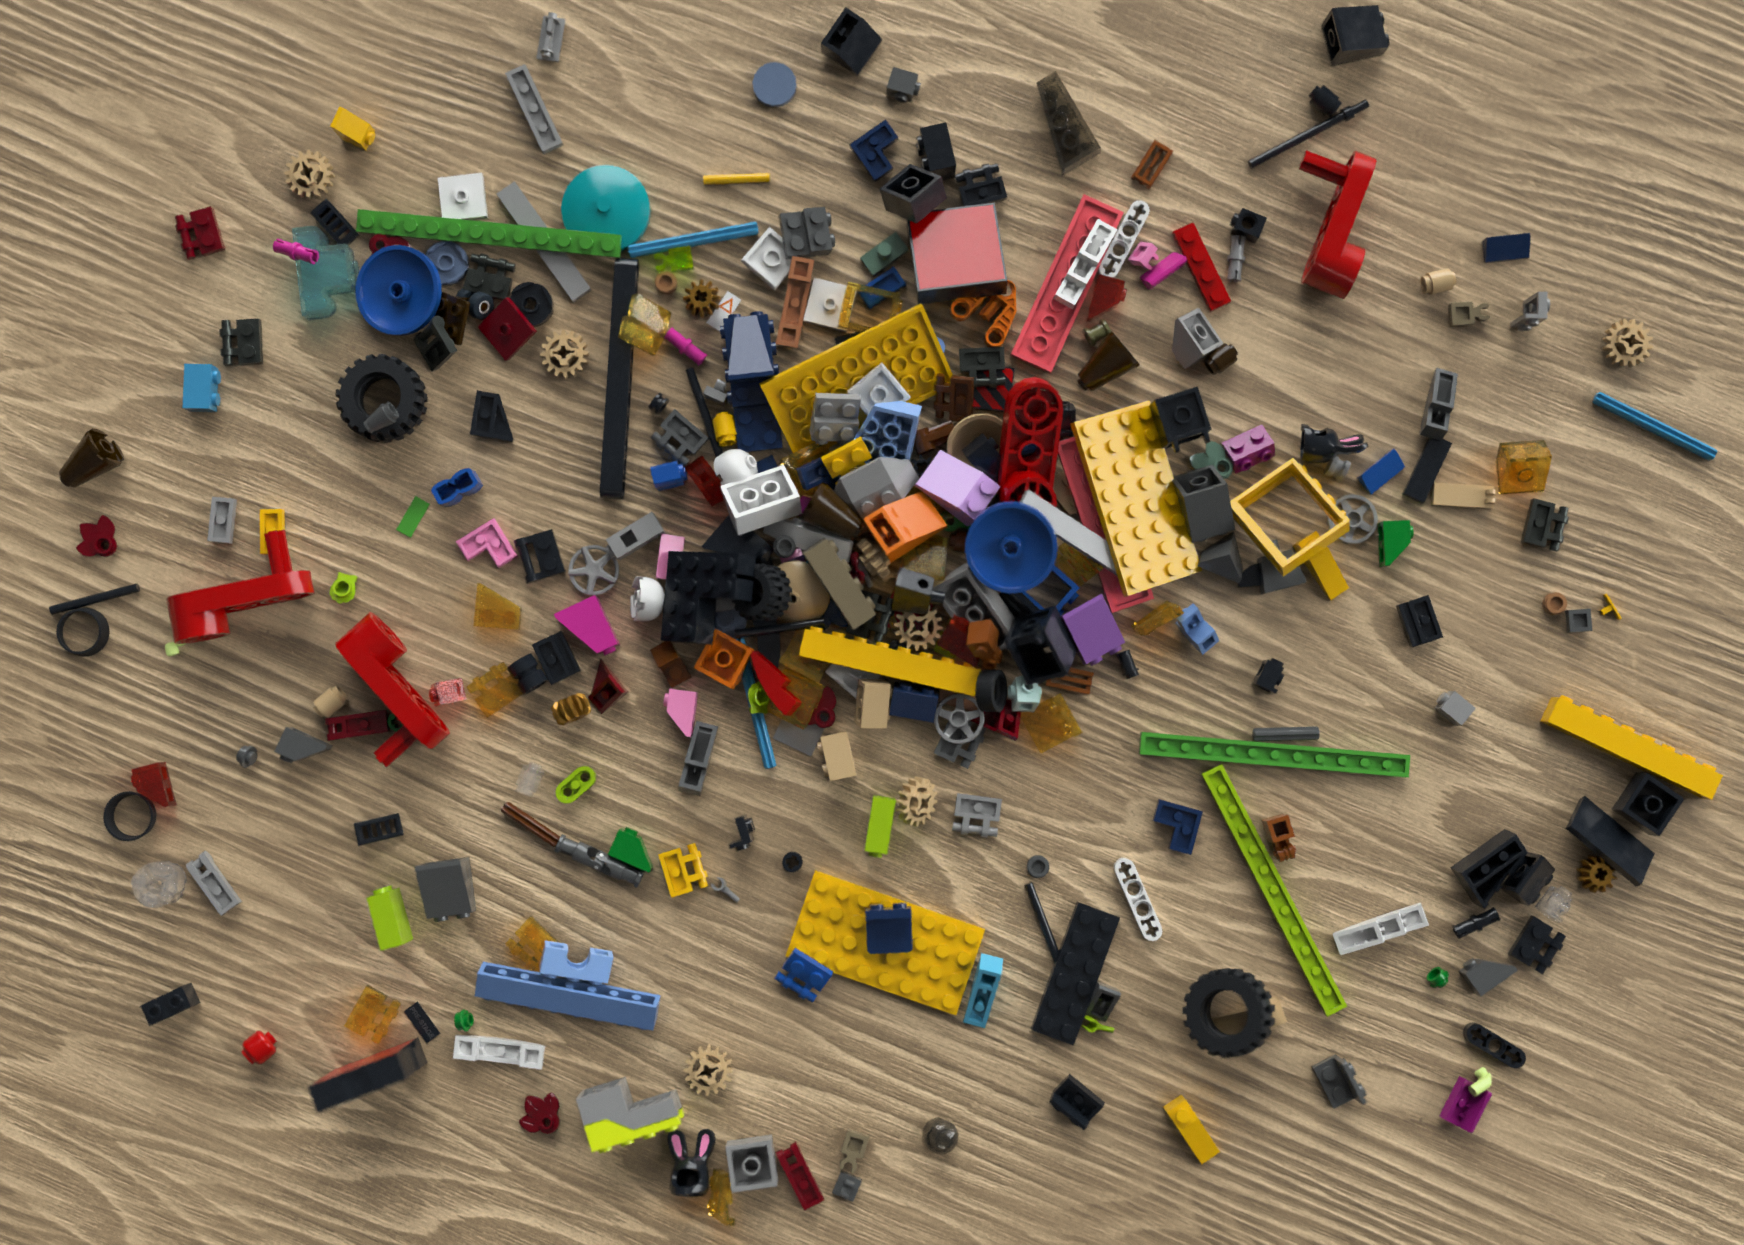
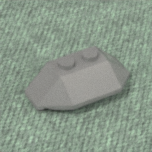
M879 457L841 476L834 492L863 520L882 506L903 499L919 480V476L909 459L901 460Z

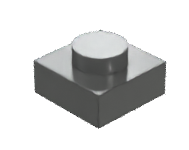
M1591 609L1565 611L1567 633L1593 631Z

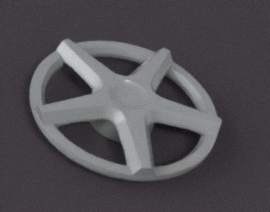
M1349 494L1338 498L1335 501L1336 506L1341 502L1346 516L1350 519V529L1346 533V537L1343 538L1341 536L1338 540L1346 544H1358L1369 539L1376 530L1378 522L1377 512L1373 504L1365 497L1356 494ZM1356 498L1365 503L1358 509L1353 510L1347 499ZM1369 508H1371L1374 516L1373 526L1363 521L1362 517ZM1327 516L1328 527L1332 529L1335 524ZM1357 527L1369 532L1361 539L1352 540L1355 528Z
M598 545L582 547L574 554L569 564L568 574L572 584L579 591L588 595H600L609 591L616 583L619 575V565L616 557L612 558L615 565V575L613 577L603 570V567L612 558L605 547ZM598 549L607 554L594 561L588 550ZM582 554L586 566L573 569L577 557ZM574 576H587V590L578 585ZM599 578L610 583L600 591H593L596 580Z
M966 694L950 695L936 709L934 718L936 730L943 739L953 744H965L973 741L980 734L984 725V711H981L979 708L975 711H964L963 698L972 701L978 708L976 699ZM957 698L956 709L953 712L941 709L947 701ZM938 715L950 720V725L945 733L939 727ZM980 716L979 726L973 734L968 721ZM960 728L968 738L954 740L949 737Z

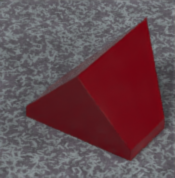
M600 659L593 688L588 698L599 712L603 714L629 692L605 662Z
M1006 699V704L1001 712H984L983 727L1016 741L1019 734L1021 711H1012L1011 701ZM980 716L970 721L979 724Z

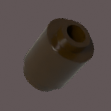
M1223 343L1207 355L1204 364L1211 374H1220L1237 361L1236 356L1238 352L1232 344L1227 345Z

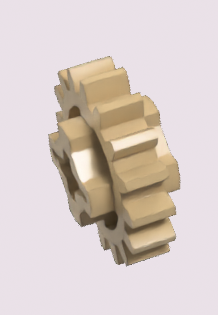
M310 149L307 150L306 155L299 151L298 158L291 156V159L294 161L292 164L286 163V166L290 168L289 171L284 172L289 177L286 183L291 186L290 189L294 193L298 192L297 195L301 198L305 194L309 200H312L313 194L321 198L320 192L328 193L327 185L333 186L330 178H335V175L330 171L334 167L328 163L329 160L326 156L322 157L318 151L314 155ZM310 161H314L317 163L313 165L310 163ZM308 168L312 171V172L310 173V176H311L310 179L308 178V177H309V170H308ZM300 184L302 186L309 185L310 188L301 187Z
M1623 319L1619 323H1613L1611 325L1612 328L1605 331L1608 336L1602 338V341L1606 342L1607 345L1602 347V350H1608L1609 353L1605 357H1613L1612 364L1620 362L1621 368L1627 364L1631 368L1636 366V363L1638 365L1643 363V358L1650 356L1647 350L1653 348V345L1649 344L1653 337L1647 336V333L1650 331L1649 328L1642 329L1643 322L1636 325L1635 319H1631L1628 322L1626 319ZM1623 329H1624V332H1622L1621 335L1616 336V334H1617L1620 330H1623ZM1635 351H1639L1636 356L1631 357Z
M562 329L561 335L554 331V338L551 339L547 336L546 339L549 343L541 345L545 352L540 353V356L546 358L542 364L549 366L547 369L549 373L555 371L557 378L563 374L564 378L568 379L570 373L577 377L576 371L583 372L582 364L588 365L589 363L585 357L590 356V353L584 350L588 345L586 342L581 343L583 338L580 335L575 338L574 331H571L569 335H567L564 329ZM569 341L574 342L579 349L571 348ZM564 350H567L569 354L563 359L561 354H564ZM552 360L559 361L561 368L555 366Z
M865 537L856 543L862 553L858 558L871 576L874 577L877 574L884 583L893 577L887 568L891 563L877 544L872 546Z
M930 605L928 613L923 617H916L913 613L903 612V616L897 614L896 618L900 620V623H894V627L899 628L895 635L902 636L899 642L903 643L906 641V648L909 649L911 645H914L915 651H918L919 646L927 650L928 643L933 646L935 645L934 637L940 639L941 636L937 633V630H942L943 627L937 623L942 618L935 617L937 610L929 611ZM906 618L909 622V629L904 633L903 623ZM927 620L922 626V632L917 630L910 634L915 626L913 622L920 623ZM930 621L933 622L932 634L927 630ZM913 636H921L924 641L917 642L911 640Z
M915 776L914 779H908V784H902L904 790L898 791L900 799L896 800V803H899L896 812H900L898 818L902 819L903 823L918 827L919 824H925V818L931 819L930 812H935L933 804L938 802L934 799V796L938 793L933 791L935 785L930 783L931 780Z
M708 1044L706 1050L699 1046V1053L692 1051L690 1054L693 1059L687 1058L685 1061L689 1065L683 1069V1072L689 1073L685 1077V1081L691 1080L690 1089L695 1086L698 1087V1094L702 1090H705L706 1096H709L710 1090L718 1094V1087L720 1086L722 1089H725L726 1084L724 1081H731V1077L727 1074L733 1073V1068L728 1067L732 1060L725 1059L726 1051L722 1054L719 1053V1046L715 1050H712L711 1044ZM709 1055L714 1056L719 1060L715 1061L711 1059ZM699 1059L700 1067L693 1071L694 1063ZM706 1065L708 1068H714L710 1075L708 1072H704ZM723 1069V1076L717 1081L716 1074ZM702 1079L706 1081L708 1084H703L698 1080Z

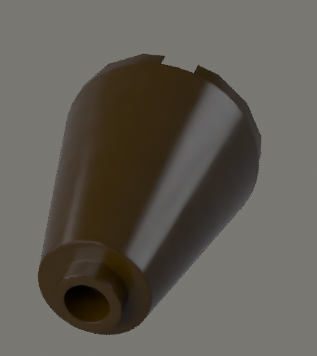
M1111 331L1077 374L1080 377L1077 382L1085 391L1088 388L1094 391L1136 369L1140 364Z
M92 428L87 431L60 469V481L65 486L75 488L120 466L124 456L115 441L113 440L110 443L105 438L107 434L98 429Z
M824 482L820 485L799 517V520L849 540L852 536L857 538L864 528L860 525L862 520Z

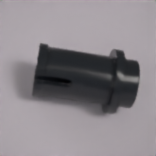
M1130 649L1116 655L1124 672L1122 675L1126 679L1139 675V668L1135 666Z

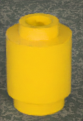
M728 412L716 414V417L712 419L716 441L722 447L736 444L737 432L734 416Z

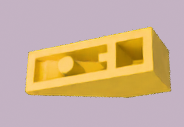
M1314 531L1292 545L1296 552H1299L1319 538L1320 535L1317 531ZM1325 547L1304 562L1330 601L1349 588L1328 547Z
M1182 1094L1163 1106L1201 1164H1204L1220 1153L1216 1144Z

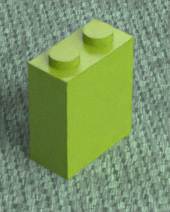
M873 795L865 843V851L869 852L868 856L882 858V854L887 855L896 803L895 798Z
M392 885L372 891L373 895L366 898L380 951L414 940L400 887L392 889Z

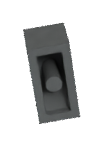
M285 727L274 752L280 754V759L292 763L293 761H302L331 750L333 745L294 727Z
M1472 958L1463 964L1464 968L1459 970V973L1474 994L1483 996L1518 970L1515 966L1506 963Z

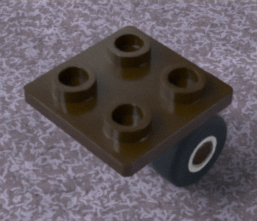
M463 288L456 296L442 292L440 305L435 316L443 318L445 322L444 328L455 345L461 346L468 313L474 318L484 320L493 311L494 301L486 293H473L469 290H463Z

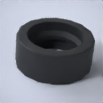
M983 669L979 673L976 681L975 696L978 708L981 711L1001 712L1006 704L1008 687L1006 676L1002 670Z

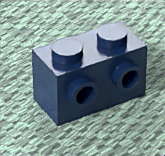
M907 681L895 682L889 715L934 723L939 689L926 685L917 686Z

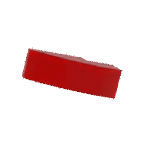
M752 651L753 666L766 694L785 716H792L803 703L786 688L792 680L761 652Z

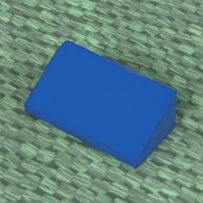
M1392 449L1359 475L1357 479L1367 492L1372 495L1404 469L1405 465L1397 451Z

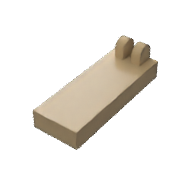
M1434 482L1431 490V506L1493 509L1496 490L1494 486Z

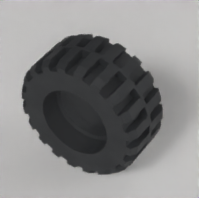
M371 354L367 355L364 361L360 358L354 361L356 366L353 368L348 366L345 369L347 375L345 378L340 377L338 381L341 389H336L335 396L339 398L336 406L341 411L340 417L348 424L351 430L375 442L391 443L392 439L399 441L404 439V434H412L415 431L413 427L416 424L420 425L423 421L420 419L421 414H426L427 407L424 406V402L428 401L427 394L424 393L426 387L424 382L420 380V376L409 365L394 356L389 357L386 354H379L378 357H375ZM381 379L393 380L398 384L401 391L400 403L396 409L399 418L396 419L395 423L370 433L363 423L369 417L364 409V395L369 386Z
M1237 968L1213 970L1201 975L1198 981L1192 983L1189 987L1191 991L1184 998L1187 1005L1182 1007V1014H1186L1187 1020L1183 1022L1185 1028L1189 1027L1191 1033L1188 1035L1192 1040L1196 1039L1198 1041L1197 1046L1201 1050L1207 1049L1208 1054L1212 1056L1219 1055L1221 1058L1240 1057L1260 1048L1265 1043L1264 1040L1269 1038L1272 1032L1270 1027L1275 1023V1018L1272 1017L1275 1005H1271L1269 1000L1272 996L1269 991L1266 992L1264 990L1265 984L1261 980L1257 981L1255 975L1250 972L1245 973ZM1222 991L1236 993L1246 1005L1248 1013L1247 1023L1244 1029L1237 1034L1228 1035L1221 1032L1212 1021L1210 1013L1211 1003L1215 995Z

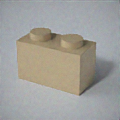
M858 679L854 723L860 728H887V721L891 717L889 715V700L892 699L893 695L891 684L884 679Z
M847 731L820 737L821 742H817L820 756H825L826 764H822L824 776L829 777L830 781L856 776Z

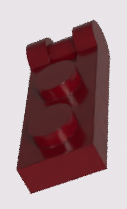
M387 710L325 718L324 722L328 727L327 741L390 732L387 723ZM339 723L342 725V732L337 731V724Z
M794 1142L786 1150L781 1149L777 1151L778 1160L803 1210L805 1211L825 1201L798 1143ZM795 1156L797 1161L790 1164L788 1158Z

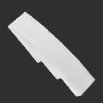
M1097 219L1053 299L1071 309L1074 308L1117 231L1116 228Z
M796 517L764 527L763 533L774 538L782 535L789 536L794 540L795 546L802 550L808 549L823 538H826L828 541L833 540L839 549L836 554L840 560L845 559L847 562L850 560L853 541L804 523Z
M1418 903L1334 932L1333 937L1340 955L1384 943L1385 940L1429 926L1422 904Z

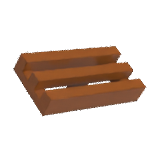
M1154 140L1131 179L1137 180L1139 184L1145 185L1150 190L1172 155L1173 150ZM1155 147H1158L1159 150L1142 177L1138 174ZM1162 152H1166L1167 154L1150 181L1146 180Z
M1070 668L1069 673L1088 676L1087 680L1069 676L1059 678L1060 680L1086 685L1085 689L1051 682V679L1046 680L1045 686L1090 695L1094 673Z

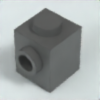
M893 67L886 95L894 97L899 102H912L913 96H918L920 91L919 74Z

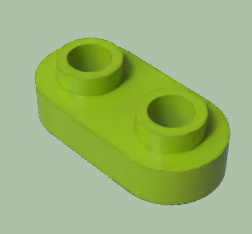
M589 766L577 768L557 786V799L565 804L577 800L596 782L595 771ZM583 773L589 775V779L586 782L581 778ZM566 788L572 790L570 796L565 795L564 791Z

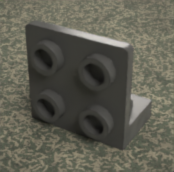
M1335 1054L1311 1066L1332 1108L1335 1109L1352 1099H1355L1362 1105L1367 1104L1364 1098L1367 1096V1093L1362 1084L1357 1083L1355 1080L1356 1071L1350 1062L1347 1063L1344 1058L1341 1059Z

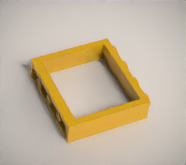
M1294 458L1230 501L1234 520L1283 577L1346 534L1350 529V519L1346 516V512L1344 510L1340 511L1336 507L1333 497L1330 494L1326 495L1321 490L1322 486L1315 478L1312 479L1307 474L1306 467L1300 463L1298 464ZM1293 476L1336 526L1289 559H1286L1244 509Z

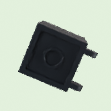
M1198 386L1155 399L1149 405L1162 449L1173 447L1174 452L1177 453L1180 452V444L1202 437L1205 444L1210 442L1208 432L1212 429Z
M1056 606L1015 616L1004 641L1008 652L1011 653L1027 685L1033 683L1040 684L1049 679H1059L1068 675L1078 650ZM1049 647L1051 652L1045 653L1043 648Z

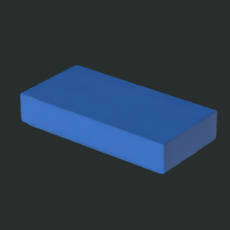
M892 267L858 289L857 292L868 309L871 310L906 287V283L896 268Z

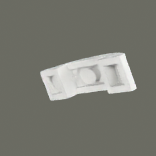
M456 1035L453 1059L484 1060L516 1064L519 1067L542 1069L545 1046L506 1038Z

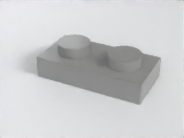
M212 497L207 541L233 543L237 499Z

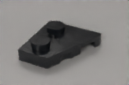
M477 390L470 435L513 442L514 438L499 394Z

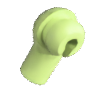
M1484 1067L1475 1071V1076L1478 1080L1468 1088L1473 1096L1484 1092L1492 1084L1491 1074Z

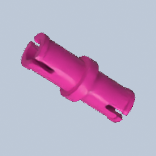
M278 238L273 243V251L275 253L287 255L292 260H302L316 264L315 262L319 259V252L317 250L303 247L298 242L290 243Z
M673 327L664 336L665 340H668L679 349L678 352L681 355L685 354L698 366L706 359L707 354L692 344L693 341L690 338L686 339Z

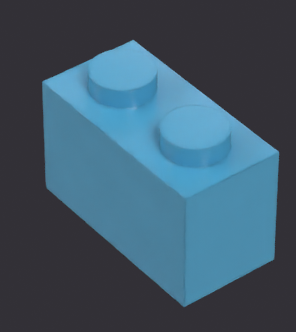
M184 364L183 409L190 412H217V406L220 405L218 384L221 382V373L219 368L212 364Z

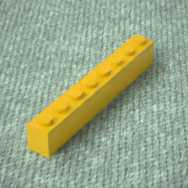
M810 626L809 630H804L799 652L800 657L954 693L966 694L971 697H975L976 681L981 670L976 669V664L964 662L962 666L954 664V659L946 657L936 660L932 659L933 654L920 652L919 655L911 654V649L898 647L897 650L889 649V644L876 641V644L872 645L867 643V639L854 636L853 640L846 639L843 633L832 631V634L829 635L823 633L822 628Z
M1563 695L1551 697L1540 722L1701 799H1713L1723 775L1716 772L1715 767L1705 763L1700 765L1695 762L1696 758L1687 754H1682L1681 756L1675 753V748L1666 744L1658 745L1654 743L1655 739L1648 735L1642 734L1640 736L1635 734V729L1622 724L1619 726L1614 724V719L1606 715L1598 716L1593 713L1594 710L1585 705L1579 707L1573 704L1574 700Z

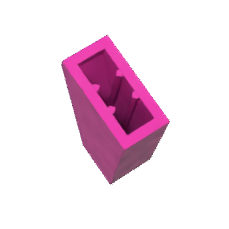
M596 595L554 614L559 622L597 654L609 655L616 651V646L620 645Z

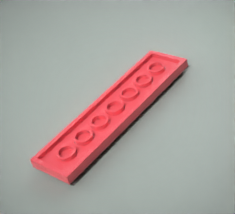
M1083 194L1010 356L1051 374L1105 253L1073 309L1053 298L1097 219L1117 229L1123 216V211Z
M1071 437L1059 441L1058 456L1080 522L1106 540L1075 438ZM1094 561L1111 613L1154 599L1151 588L1124 597L1118 576Z

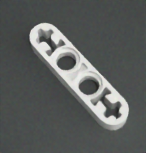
M1140 200L1132 203L1098 268V274L1103 280L1109 281L1117 276L1147 219L1149 206L1144 201ZM1139 207L1143 208L1142 213H1144V215L1140 214L1137 221L1135 222L1132 220L1136 213V211L1133 210V208L1138 209ZM1127 225L1132 226L1135 234L1130 237L1124 235L1123 227ZM1115 245L1124 247L1125 253L1122 256H1117L1113 253ZM1112 259L1115 261L1112 267L1114 273L1110 272L1107 275L1103 266L1107 267Z
M1119 858L1114 863L1113 869L1139 930L1147 940L1156 941L1162 935V927L1136 867L1128 858ZM1122 862L1130 865L1127 869L1129 876L1135 875V878L1128 879L1124 883L1122 879H1126V875L1118 870L1121 868L1120 863ZM1134 882L1139 885V892L1136 895H1130L1127 892V886L1130 883ZM1141 903L1147 904L1149 909L1148 913L1144 916H1139L1136 912V907ZM1153 916V920H1149L1153 927H1157V930L1154 931V936L1146 934V931L1149 930L1147 923L1141 924V920H1147Z

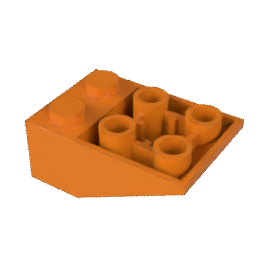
M923 491L882 506L863 519L867 529L890 563L948 527Z

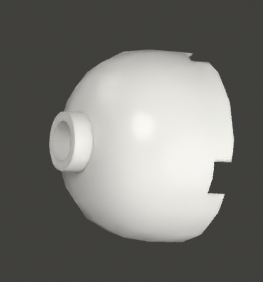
M741 449L727 450L715 458L714 470L716 476L720 474L723 479L720 482L722 485L744 481L749 476L758 474L755 458Z
M636 576L632 584V588H636L634 595L630 597L631 617L634 618V621H651L661 614L664 607L665 594L661 584L656 580Z

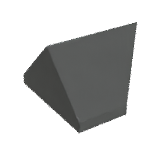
M1232 532L1203 550L1200 554L1198 566L1240 583L1243 566L1235 533Z

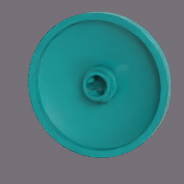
M612 165L594 166L579 173L567 186L561 204L562 220L566 230L622 235L621 252L627 250L629 245L636 244L648 227L651 213L647 192L638 178L629 171Z

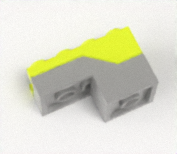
M626 1077L582 1090L576 1098L592 1152L599 1151V1153H605L612 1150V1146L617 1144L627 1146L634 1143V1139L643 1137V1140L656 1136V1132L665 1130V1133L674 1131L681 1124L680 1118L684 1117L677 1089L633 1102Z

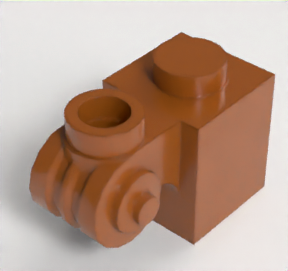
M991 619L969 622L967 637L968 648L975 657L981 659L983 667L986 669H995L996 664H1000L1003 657V651L999 646L997 647L999 631Z
M1282 813L1262 819L1267 841L1271 842L1274 847L1273 856L1276 857L1279 863L1284 860L1294 859L1296 847L1289 842V838L1295 837L1289 815Z

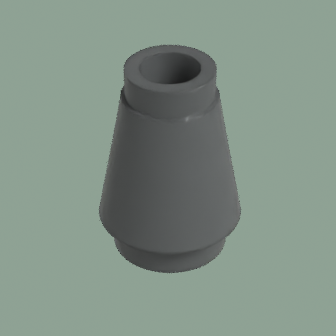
M382 403L363 423L366 429L373 433L395 423L396 419L399 418V414L391 403Z

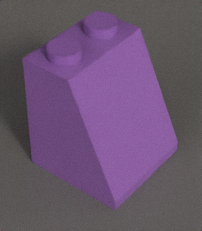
M1102 594L1061 616L1078 649L1077 654L1084 665L1088 663L1091 666L1103 660L1102 655L1107 652L1113 655L1122 649L1120 645L1125 643Z

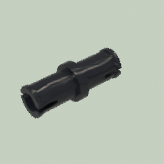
M1492 907L1478 915H1471L1470 919L1453 925L1452 928L1457 938L1461 939L1475 931H1483V927L1501 919L1496 909Z

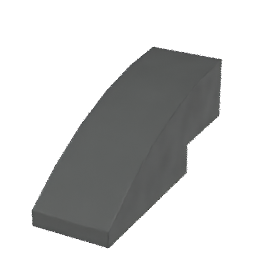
M1440 368L1435 369L1425 404L1420 435L1441 441L1448 432L1450 413L1454 409L1458 373Z
M696 721L678 786L680 792L701 796L718 726Z

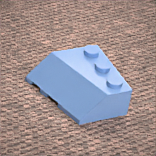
M903 401L879 403L873 406L853 439L855 440L861 436L871 453L872 458L865 461L866 464L879 457L911 460L922 406Z

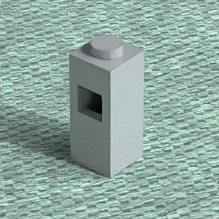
M650 512L607 538L606 541L609 545L606 546V549L612 558L616 556L617 559L622 560L666 532L655 514Z

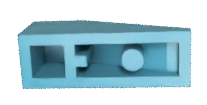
M981 953L963 1023L985 1028L1002 975L1003 958Z

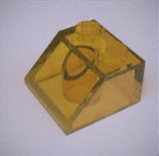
M1544 440L1499 443L1496 468L1500 495L1544 492L1552 460V454Z
M939 535L932 536L901 556L900 567L933 577L934 580L945 581L947 538Z

